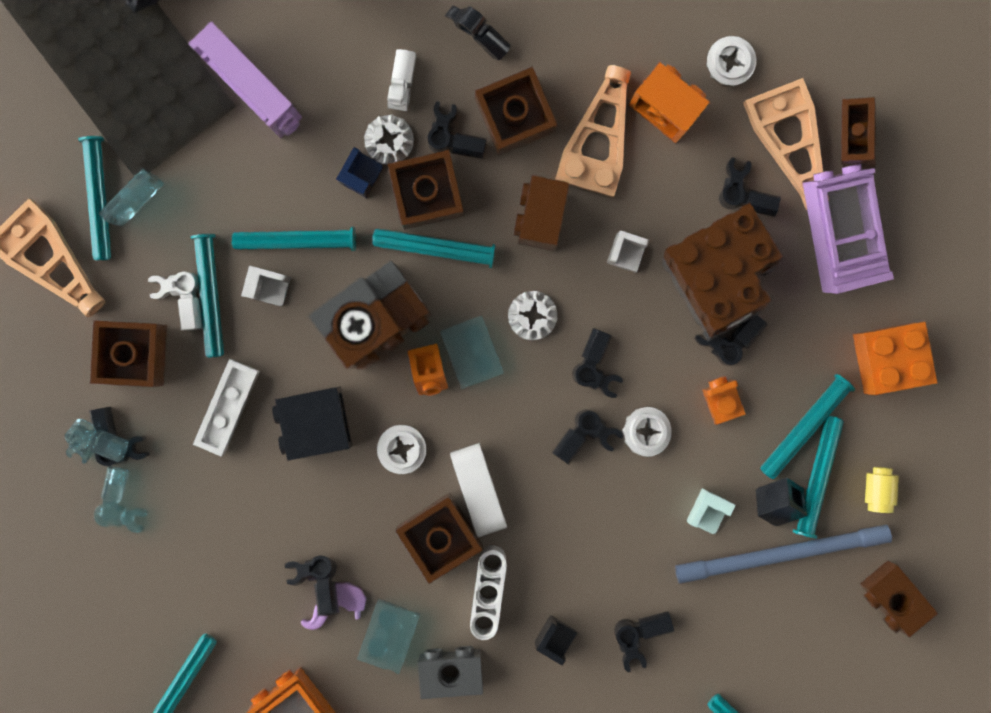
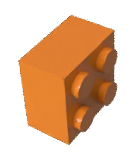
M659 62L635 92L628 106L676 144L710 102L705 99L706 94L699 87L693 84L689 86L680 79L681 74L677 69L668 64L664 66Z
M926 321L853 334L864 394L880 395L937 383Z

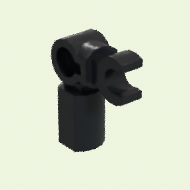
M452 5L445 14L446 18L454 21L458 29L472 36L493 59L500 60L509 51L511 45L491 25L485 24L487 22L486 18L473 7L468 6L467 8L459 9Z
M437 101L433 109L436 122L432 123L431 130L428 133L430 149L434 153L452 150L453 154L483 159L487 138L461 133L451 135L453 127L450 123L457 117L456 105L452 104L451 112L443 115L440 113L441 103Z
M732 157L726 166L729 178L725 179L723 190L719 194L720 204L726 209H735L738 206L750 203L756 213L775 217L779 209L781 197L751 189L746 192L744 190L746 182L743 179L751 171V161L745 163L743 171H737L734 167L735 158Z
M756 315L737 328L731 335L733 338L732 342L725 336L723 338L719 336L710 342L704 340L699 335L694 339L701 346L711 347L713 349L711 353L723 365L731 366L741 360L743 355L742 349H748L768 324Z
M593 328L581 356L584 357V360L574 367L572 376L579 385L593 390L599 387L604 395L616 398L617 394L609 391L608 384L611 381L622 383L623 379L615 374L604 376L603 370L596 368L597 363L601 364L612 335Z
M111 407L89 411L95 441H99V446L95 451V458L100 465L111 466L125 462L129 457L139 460L149 456V452L139 453L136 451V444L146 440V436L133 437L127 444L123 440L115 442L114 437H117Z
M584 409L577 413L574 429L569 428L552 453L569 465L587 441L585 439L586 435L593 439L598 437L603 448L613 451L614 448L607 443L608 436L615 434L622 439L623 434L616 428L605 427L606 422L595 412Z
M319 555L311 560H306L305 564L295 561L285 564L287 569H297V576L294 579L286 580L287 584L297 586L302 584L305 579L309 581L317 580V584H314L318 616L339 614L336 582L332 581L337 572V566L333 559Z
M669 611L640 618L637 623L624 619L615 625L614 633L620 651L624 652L622 662L627 673L631 672L629 663L632 659H639L642 668L647 666L644 654L638 650L641 647L639 638L644 637V640L674 632Z

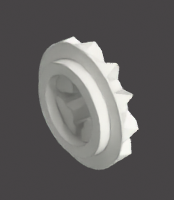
M727 36L719 39L712 45L708 52L706 66L709 69L711 78L716 79L720 85H731L734 87L746 82L751 77L756 67V54L753 47L746 40L736 36ZM736 51L735 62L739 64V67L733 66L731 70L726 72L727 63L723 61V57L728 58Z
M392 114L378 116L377 119L368 125L364 135L365 147L369 155L382 164L403 161L410 154L414 143L410 126L404 119ZM384 128L391 135H398L393 140L394 151H392L387 143H379L380 140L384 139Z
M528 291L520 294L513 300L509 308L508 319L511 328L517 335L528 340H538L547 336L554 329L557 322V309L549 296L538 291ZM534 302H536L537 313L546 316V319L536 320L532 325V329H529V318L520 315L519 312L530 311Z
M653 407L635 409L626 418L625 427L622 429L625 436L624 443L630 447L633 453L641 456H655L661 453L668 446L671 439V425L668 418L663 412ZM646 423H648V428L658 431L657 434L648 435L647 440H645L644 435L636 433V429L645 428Z
M408 425L393 426L387 429L378 441V458L381 464L390 472L396 474L411 473L419 468L425 459V439L413 427ZM398 436L404 445L414 444L407 451L406 458L408 462H405L401 454L394 453L390 455L389 453L398 447Z

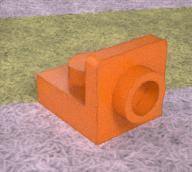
M438 344L408 350L413 381L419 395L432 396L449 388Z
M723 376L709 381L710 387L702 390L714 424L718 425L746 414L736 389L738 386L737 380H727V377Z

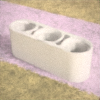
M480 443L450 452L477 537L507 528Z
M495 545L485 547L481 551L478 561L470 630L480 640L493 638L497 633L507 565L505 552ZM494 554L501 559V564L497 568H489L485 565L484 559L488 555ZM487 585L493 586L497 590V594L491 599H486L480 594L482 587ZM486 616L492 620L493 624L487 629H481L475 622L478 618Z

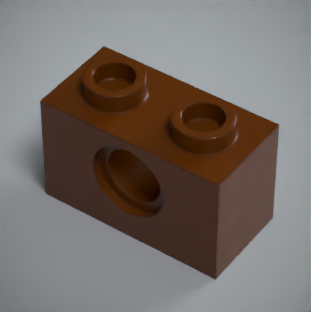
M875 97L842 99L841 162L843 167L861 164L862 169L876 168Z
M888 560L860 583L866 591L863 595L864 598L875 610L880 607L886 615L883 618L884 622L894 633L900 631L910 638L938 614L900 567ZM900 594V603L897 606L892 607V598L895 595Z

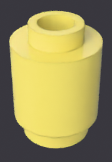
M873 467V473H866L865 503H868V511L894 513V506L898 502L899 475L892 474V468Z

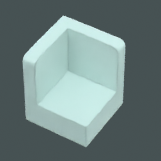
M702 488L688 516L687 522L696 528L699 527L711 534H715L724 515L731 516L736 505Z

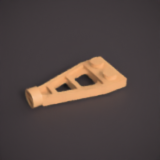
M609 65L607 67L602 86L563 151L555 180L569 182L570 186L614 198L623 169L626 89L631 71L619 66ZM610 83L621 86L619 88H613L610 85ZM602 103L616 107L615 122L612 128L594 122L595 115ZM597 132L608 137L610 142L609 157L605 161L582 154L581 148L591 133Z
M801 78L747 99L743 105L754 132L798 191L807 210L803 183L813 181L814 174L823 172L815 106L805 81ZM790 117H797L801 122L802 138L799 143L791 146L785 145L774 132V125ZM801 149L808 151L812 164L810 172L804 174L797 173L789 159L791 153Z
M29 198L0 226V258L6 264L76 306L86 317H91L104 306L106 301L91 285L56 222L33 199ZM40 236H44L53 249V257L44 266L34 264L24 254ZM62 262L67 265L74 275V279L66 287L60 286L50 277V273ZM88 294L85 298L81 300L82 295Z

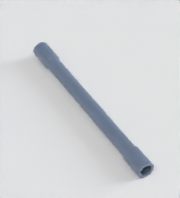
M885 524L822 539L709 561L700 560L675 565L678 583L681 584L739 570L857 547L866 548L891 543L892 535L888 525Z

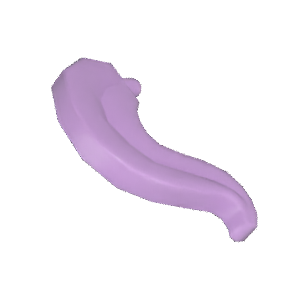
M336 582L338 606L344 607L347 611H354L355 619H360L361 611L365 610L367 599L362 589L349 582ZM316 604L312 619H303L301 625L309 630L321 628L328 616H318Z

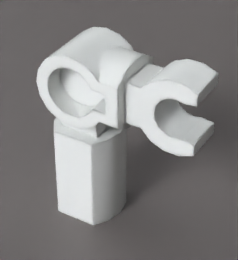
M401 49L396 50L391 79L392 85L389 87L387 98L388 108L408 111L411 88H408V86H412L416 62L415 52Z
M179 272L176 275H170L168 279L161 276H151L148 278V282H159L161 285L160 291L150 294V298L160 300L168 297L170 293L172 296L180 295L181 299L178 300L181 331L203 329L200 298L196 297V294L199 292L197 275L189 272Z

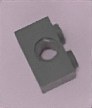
M461 646L455 648L453 652H443L441 648H432L425 650V654L419 655L418 672L421 699L483 695L481 649L474 650L473 646ZM447 665H454L458 668L459 673L454 677H449L443 673L442 669Z

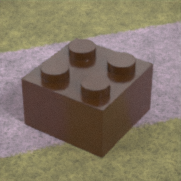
M533 66L474 91L475 101L498 155H502L556 131L557 123Z
M449 150L388 164L400 221L404 230L464 216Z
M532 175L530 183L524 182L520 205L525 206L524 215L517 214L513 234L514 236H519L518 244L550 251L555 250L558 243L569 182Z
M93 320L90 384L144 387L164 386L167 325Z
M448 493L399 524L395 530L429 584L483 550L482 542L477 537V534L451 493Z

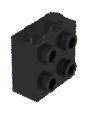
M341 386L275 399L276 406L272 407L275 423L280 424L282 436L278 438L279 448L282 455L286 454L287 461L353 447Z

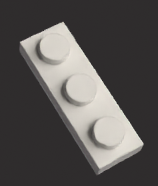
M229 359L193 445L221 457L225 455L260 373L259 370Z

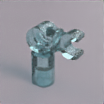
M84 419L75 420L64 436L69 445L66 450L67 457L71 458L74 453H77L82 457V463L84 464L88 462L93 453L119 463L124 458L129 445L128 440L101 429L96 431L95 427Z
M108 466L101 493L103 503L94 511L95 522L103 527L111 525L121 527L125 525L131 532L140 533L144 530V526L135 524L134 516L145 517L148 511L144 508H135L130 511L126 510L127 507L118 504L123 498L129 470Z

